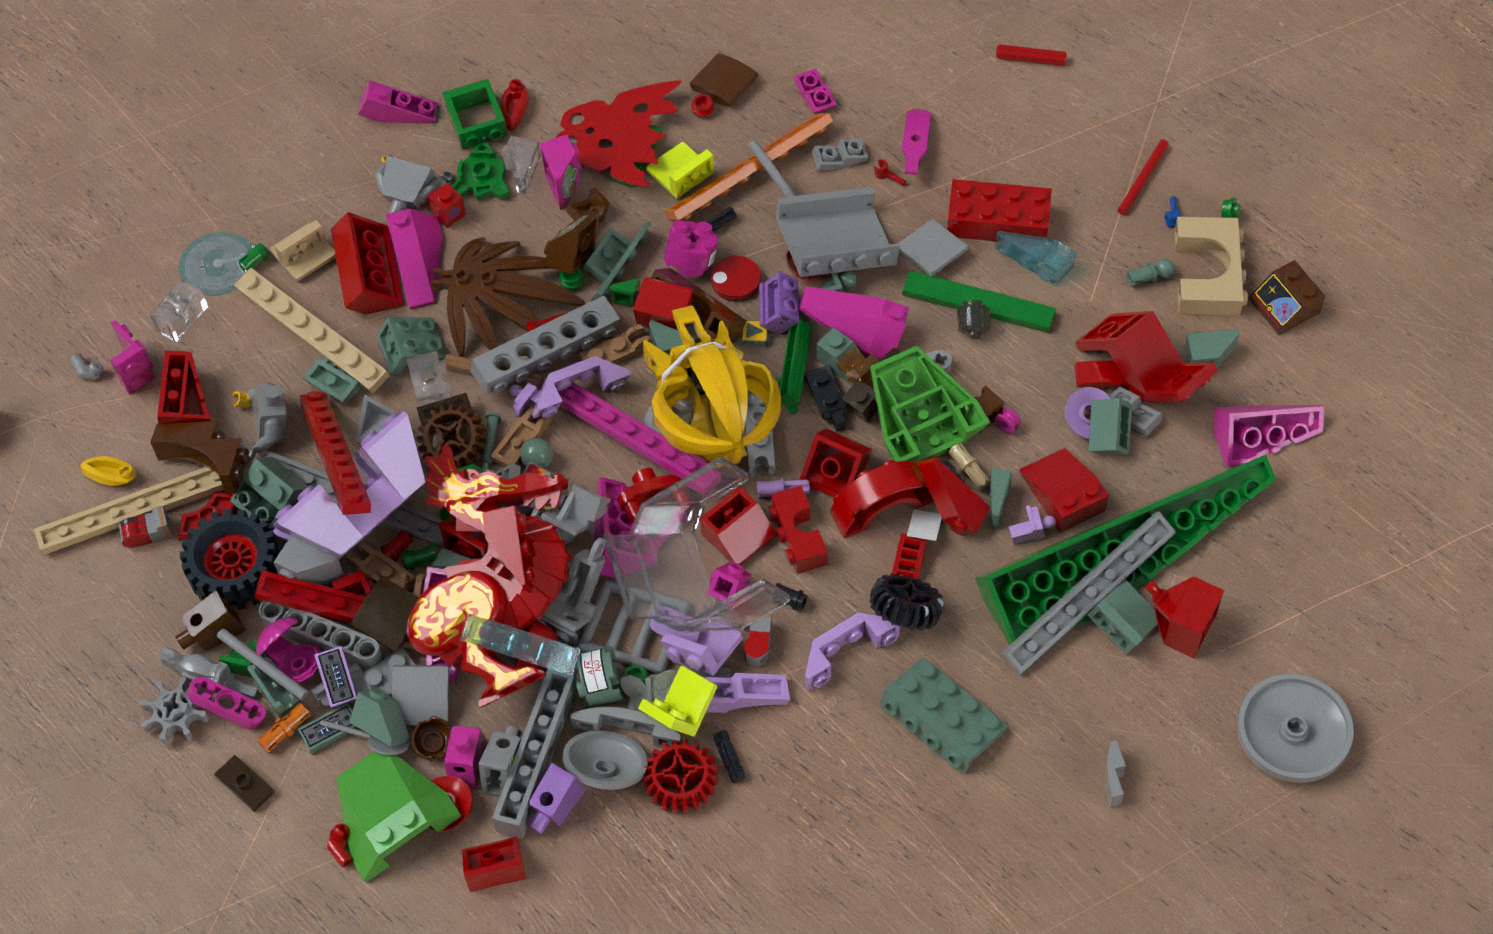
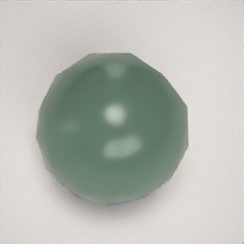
M542 438L529 439L523 444L520 452L521 460L526 467L531 462L545 469L551 464L554 456L550 443Z

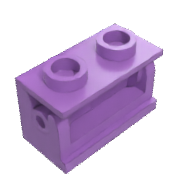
M777 271L776 276L765 283L759 284L760 326L780 335L799 322L798 279Z

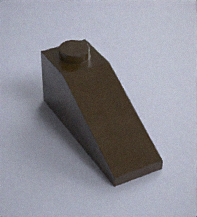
M893 348L878 362H881L901 352L896 348ZM870 369L857 379L842 398L847 409L866 423L878 411Z

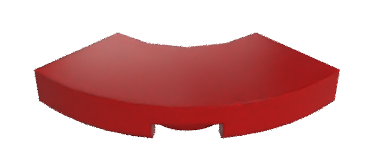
M214 492L210 501L204 507L195 512L183 513L177 534L178 540H190L187 532L191 527L198 530L200 527L197 522L202 518L206 522L212 519L211 513L217 511L220 517L225 515V509H232L235 514L238 507L230 501L234 494Z

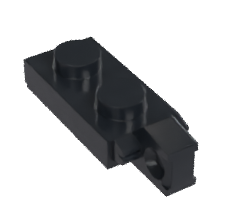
M829 365L805 372V380L821 418L825 419V421L831 419L836 432L845 430L846 420L844 415L847 414V409Z

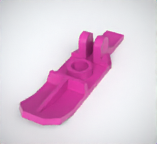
M912 109L907 111L902 143V153L906 157L905 174L917 175L921 158L926 154L931 113L927 110Z

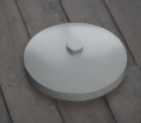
M1282 674L1261 681L1246 695L1237 718L1239 741L1248 758L1266 774L1287 782H1312L1330 775L1344 762L1353 742V721L1345 702L1328 685L1309 676Z

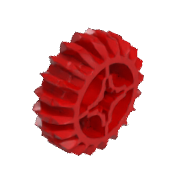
M685 738L682 745H678V742L674 740L672 741L673 746L670 747L663 742L662 751L654 748L652 751L654 757H647L648 765L644 767L646 768V773L642 782L643 786L647 787L645 789L646 795L648 797L653 796L652 803L654 805L661 803L663 811H666L671 806L672 813L674 814L678 812V808H683V812L687 815L689 812L688 807L693 806L698 811L700 808L699 801L707 804L709 802L707 795L714 796L715 788L713 786L718 785L719 781L716 775L719 772L718 767L714 765L715 758L708 756V749L705 747L699 750L700 746L697 741L692 746H689V741ZM683 760H688L695 764H686ZM673 761L672 766L663 769V772L660 773L664 766ZM678 768L681 769V774H683L684 777L682 778L683 785L680 784V779L677 776L679 775ZM698 780H701V782L694 789L688 791V788L692 784L698 783ZM662 786H665V788L676 789L678 793L670 792L664 789Z

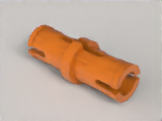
M298 703L282 719L278 718L274 721L275 725L258 738L257 742L267 753H270L286 737L290 738L294 734L293 731L311 717V714L301 703Z

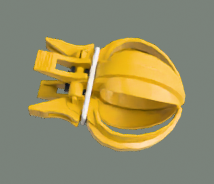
M693 305L672 310L683 345L671 347L670 355H668L647 340H643L644 358L658 380L657 391L652 400L654 423L673 447L685 453L697 454L710 464L721 463L727 467L736 465L741 461L742 457L748 456L744 446L761 441L776 425L781 411V395L778 383L771 376V372L765 365L742 360L744 353L735 348L731 343L728 330L723 321L719 322L717 338L711 341V337L704 330ZM693 323L697 339L691 338L685 324ZM749 390L761 398L767 407L757 425L742 438L741 442L747 417ZM687 397L688 400H689V403L684 402V401H682L681 399H684V398ZM676 403L687 409H693L691 425L684 422L672 411L671 408Z

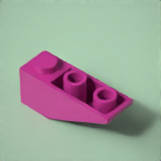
M370 80L361 95L358 115L378 122L435 123L438 102Z

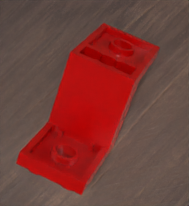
M1154 311L1110 314L1075 342L1080 351H1108L1132 393L1140 396L1141 401H1149L1150 403L1155 401H1163L1164 403L1169 401L1184 402L1192 397L1194 390L1208 384L1211 381L1210 377L1218 372L1213 362L1183 363Z

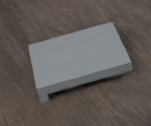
M931 219L898 243L900 245L899 254L905 255L931 277L968 250V246L934 219Z

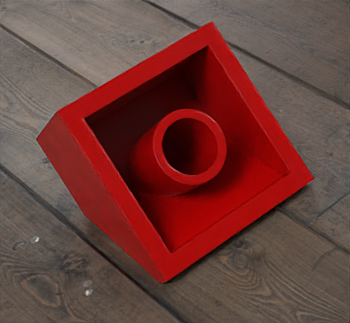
M825 428L815 434L799 480H808L810 487L835 497L855 481L859 473L866 469L873 449Z

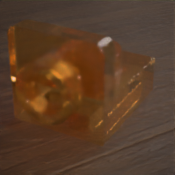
M853 348L836 362V365L852 383L870 370V366L879 361L874 354L864 358L857 348Z

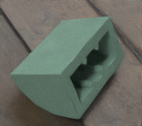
M1120 398L1092 400L1089 452L1113 456L1129 455L1132 418L1131 403Z

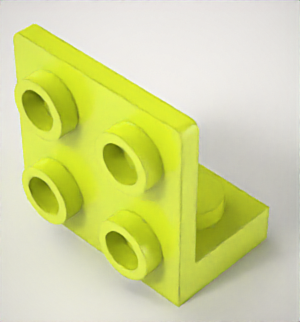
M681 142L659 157L658 164H649L647 172L678 199L714 174L713 154L707 149L700 154H696L687 144Z
M680 666L665 700L655 698L654 702L642 699L638 709L670 729L695 737L715 694L717 685L689 668Z

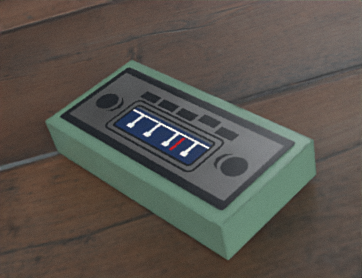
M348 703L298 728L310 754L351 734L320 725L321 720L357 730L360 729L349 723L352 709Z

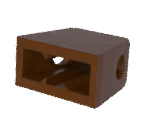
M215 591L182 616L187 629L176 635L175 638L183 650L196 642L205 650H210L224 643L217 637L221 629H226L234 636L245 632L246 629L236 610Z

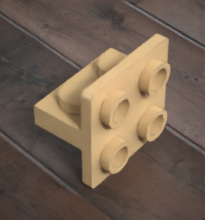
M317 220L306 224L270 247L271 254L297 282L336 258L335 250L326 241L322 226Z

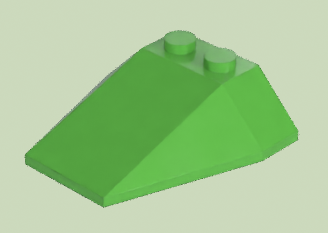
M914 346L870 366L884 444L896 462L914 461L919 463L921 460L937 457L948 452L957 443L964 444L990 424L978 401L918 346Z
M373 752L336 777L344 824L349 828L347 838L350 855L366 883L390 867L385 857L429 826L440 832L461 817L460 812L444 790L397 755H383Z

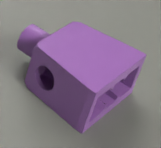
M551 763L529 801V805L535 811V814L527 826L541 835L549 822L560 826L586 791L577 778Z

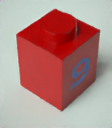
M445 183L428 195L432 214L438 217V220L446 228L466 215L462 196L448 183Z

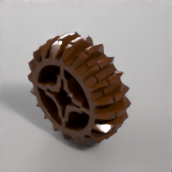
M450 403L448 410L443 405L439 406V413L431 410L430 414L433 416L431 419L423 417L426 427H418L419 432L423 435H419L416 438L419 443H422L418 450L420 453H424L422 456L423 460L426 456H439L445 444L451 447L452 452L455 450L462 451L461 454L453 456L455 465L459 469L465 467L466 463L468 465L474 464L472 461L474 457L481 460L482 456L478 453V450H486V446L480 442L488 440V436L483 434L487 428L484 424H480L482 418L479 415L474 416L475 411L470 408L466 411V407L461 404L456 410L454 403ZM459 420L458 422L455 421L451 426H443L448 421ZM468 425H470L472 431L469 445L464 441V435L467 432L465 429ZM435 432L438 433L441 437V440L438 444L439 448L436 452L433 448V437ZM445 434H447L449 437H450V436H452V437H455V436H456V437H457V440H458L460 443H458L457 441L448 440V438L446 437Z

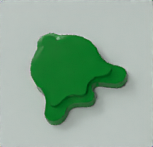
M479 143L470 152L468 158L464 161L460 160L457 167V180L451 187L462 197L468 192H474V197L477 200H482L491 195L499 199H507L510 196L509 188L504 183L506 177L504 161L496 156L489 144Z

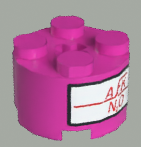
M682 220L675 221L669 230L665 247L664 261L668 267L672 265L674 268L679 269L680 275L689 277L702 276L704 271L711 270L718 244V238L712 231V225L704 221L699 223Z

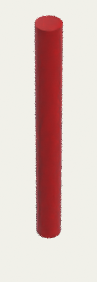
M1161 139L1119 206L1117 210L1119 214L1126 215L1167 149L1169 143L1166 140Z

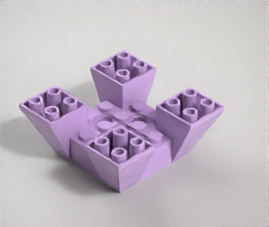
M403 411L398 416L394 412L380 426L382 430L378 434L373 430L362 440L360 444L362 447L353 456L358 473L367 481L364 487L371 502V513L342 515L340 507L337 506L320 484L315 488L310 485L298 495L297 500L299 502L292 507L289 503L276 514L278 520L272 526L274 528L272 534L275 540L286 544L290 537H294L330 553L340 560L411 498L425 483V478L408 414Z

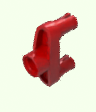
M643 468L636 472L632 477L634 485L622 491L617 497L621 510L626 512L635 529L645 526L648 521L641 505L672 497L678 508L685 514L693 512L696 507L687 491L688 486L684 480L676 475L657 477L652 468Z

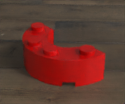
M889 460L881 467L873 470H864L859 473L855 481L833 498L830 514L843 538H847L868 529L874 517L891 506L900 503H911L917 509L934 502L919 470L918 462H896L895 460Z

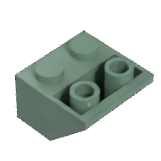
M274 457L256 458L245 475L243 482L240 483L237 494H234L230 501L239 509L246 510L248 517L252 513L258 515L260 521L264 520L268 524L269 529L273 531L274 528L272 526L278 520L276 514L289 503L292 507L299 502L297 500L298 495L308 485Z

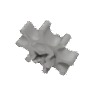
M181 677L178 687L172 691L165 690L162 682L157 681L155 685L160 692L159 698L153 702H148L144 699L139 702L143 711L153 712L149 720L141 722L145 733H149L154 728H163L159 735L163 745L169 744L171 734L176 731H182L188 741L193 740L194 737L188 729L190 723L195 720L208 722L209 717L206 711L195 710L196 705L189 700L186 694V690L189 687L187 679ZM203 689L197 691L199 695L205 692Z

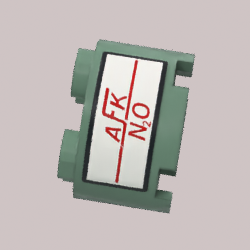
M611 646L580 653L572 657L574 670L576 673L579 672L581 681L576 682L580 698H584L586 708H594L624 700L623 695L625 693L620 683L622 675L616 663H612V659L616 658V654Z

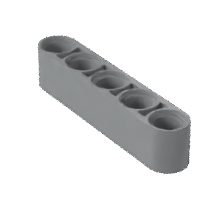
M263 601L259 607V614L265 627L283 618L297 619V623H302L298 627L292 626L282 635L302 645L309 643L317 645L321 652L339 647L344 642H350L347 646L343 647L347 663L355 662L365 671L383 660V655L377 641L369 636L309 612ZM273 613H278L275 617H269ZM326 632L325 635L316 637L319 633ZM374 652L371 656L364 657L366 653Z

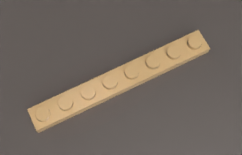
M250 268L234 284V287L245 297L348 376L358 381L361 386L372 394L390 376L387 370L254 269Z
M204 467L35 528L34 532L41 553L46 555L119 528L118 524L123 519L137 518L138 516L153 512L152 508L163 505L165 511L209 496L214 492H220L224 488L219 476L209 468Z

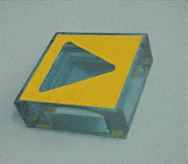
M747 320L742 330L741 345L767 347L768 330L760 326V320Z

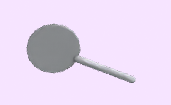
M324 720L320 721L322 726L368 738L369 748L379 754L398 755L404 753L410 745L409 741L408 743L389 746L364 731Z

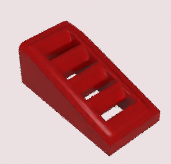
M901 533L892 573L897 576L903 574L910 577L912 575L913 578L919 579L927 548V539L910 537L906 533ZM904 555V556H908V557L917 558V561H916V560H911V559L902 558V556ZM900 566L907 567V568H912V569H915V570H914V571H910V570L900 569Z

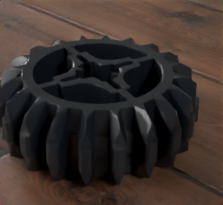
M894 573L889 576L882 575L881 578H877L870 593V608L875 611L877 616H882L883 621H889L892 625H898L901 628L906 627L910 630L915 628L923 631L924 628L931 629L940 620L944 609L943 596L938 593V590L932 588L930 583H924L921 579L913 578L912 575L910 577L903 574L897 576Z

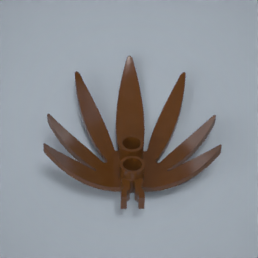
M480 237L471 240L458 252L453 269L444 271L441 268H434L435 279L439 280H431L433 291L448 290V322L458 356L461 357L464 356L466 338L463 307H465L473 328L487 349L490 351L498 347L492 326L476 299H480L494 311L528 331V321L536 322L540 321V319L524 306L499 293L577 307L585 305V301L554 283L525 274L503 272L555 269L545 265V257L515 256L487 262L513 248L521 246L520 241L501 242L481 250L486 243V238Z

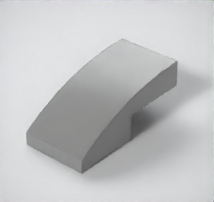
M1119 387L1109 396L1111 399L1120 398L1132 404L1131 428L1144 436H1147L1163 421L1160 412L1141 404L1140 396L1122 387Z
M1117 740L1111 741L1105 765V790L1110 808L1120 806L1124 796L1118 778L1123 777L1126 765Z

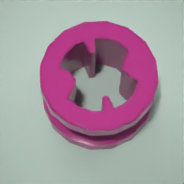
M1003 408L1001 413L994 419L996 425L1008 434H1012L1015 431V427L1021 424L1019 416L1009 408Z

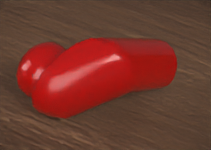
M343 823L335 825L330 832L327 843L328 851L341 868L348 866L353 859L345 849L349 828Z

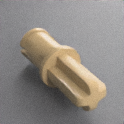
M957 443L949 450L950 456L961 468V473L967 474L980 490L985 489L990 484V479L978 466L979 460L971 456L963 443Z

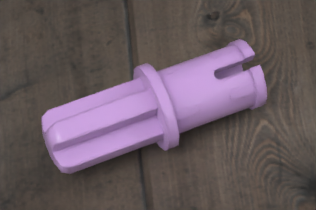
M780 478L781 480L757 481L758 498L771 497V494L801 485L805 494L810 492L808 480L783 481V478Z

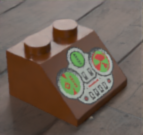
M595 209L569 223L552 240H549L544 248V254L546 255L545 265L569 274H573L594 252L600 211Z

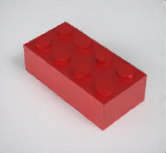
M952 179L947 230L957 238L1046 246L1052 188Z

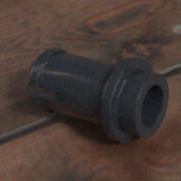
M777 583L774 586L771 594V599L790 605L795 611L797 609L803 610L808 599V595L804 594L803 590L796 591L781 585V583Z

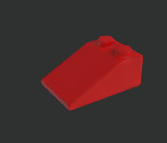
M1066 448L1019 469V473L1047 515L1053 516L1056 519L1055 527L1059 533L1106 511L1109 494L1095 474Z

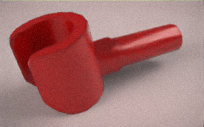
M878 160L880 168L873 166L874 174L878 179L887 177L902 186L905 185L906 180L888 169L886 160Z

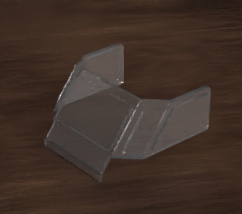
M725 457L717 458L643 502L628 535H612L608 532L603 534L627 617L631 619H654V621L665 624L668 628L680 632L729 631L743 629L790 601L788 593L766 579L753 583L718 604L715 597L707 593L711 583L694 533L706 505L749 480L748 474Z

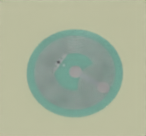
M214 232L201 236L189 244L182 253L178 267L180 278L189 289L203 295H222L236 290L234 284L245 274V271L238 266L236 261L252 249V245L244 237L231 232Z

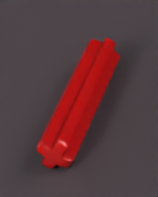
M999 44L996 49V58L1064 66L1067 53L1065 51Z

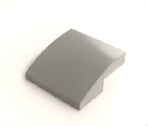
M394 665L392 673V698L397 700L405 725H417L431 716L444 719L449 724V665Z

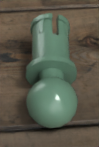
M1161 259L1157 262L1156 266L1149 262L1147 266L1127 270L1126 276L1130 286L1148 281L1156 282L1157 276L1161 278L1171 277L1175 271V266L1171 260Z

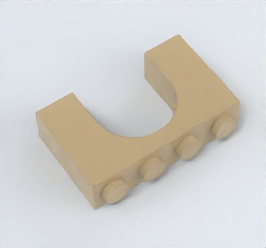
M1177 217L1174 230L1175 252L1211 254L1221 260L1227 270L1223 275L1214 279H1180L1177 292L1178 314L1240 316L1242 306L1247 305V290H1243V285L1246 282V270L1241 268V264H1244L1245 251L1240 249V243L1243 242V228H1239L1238 218Z

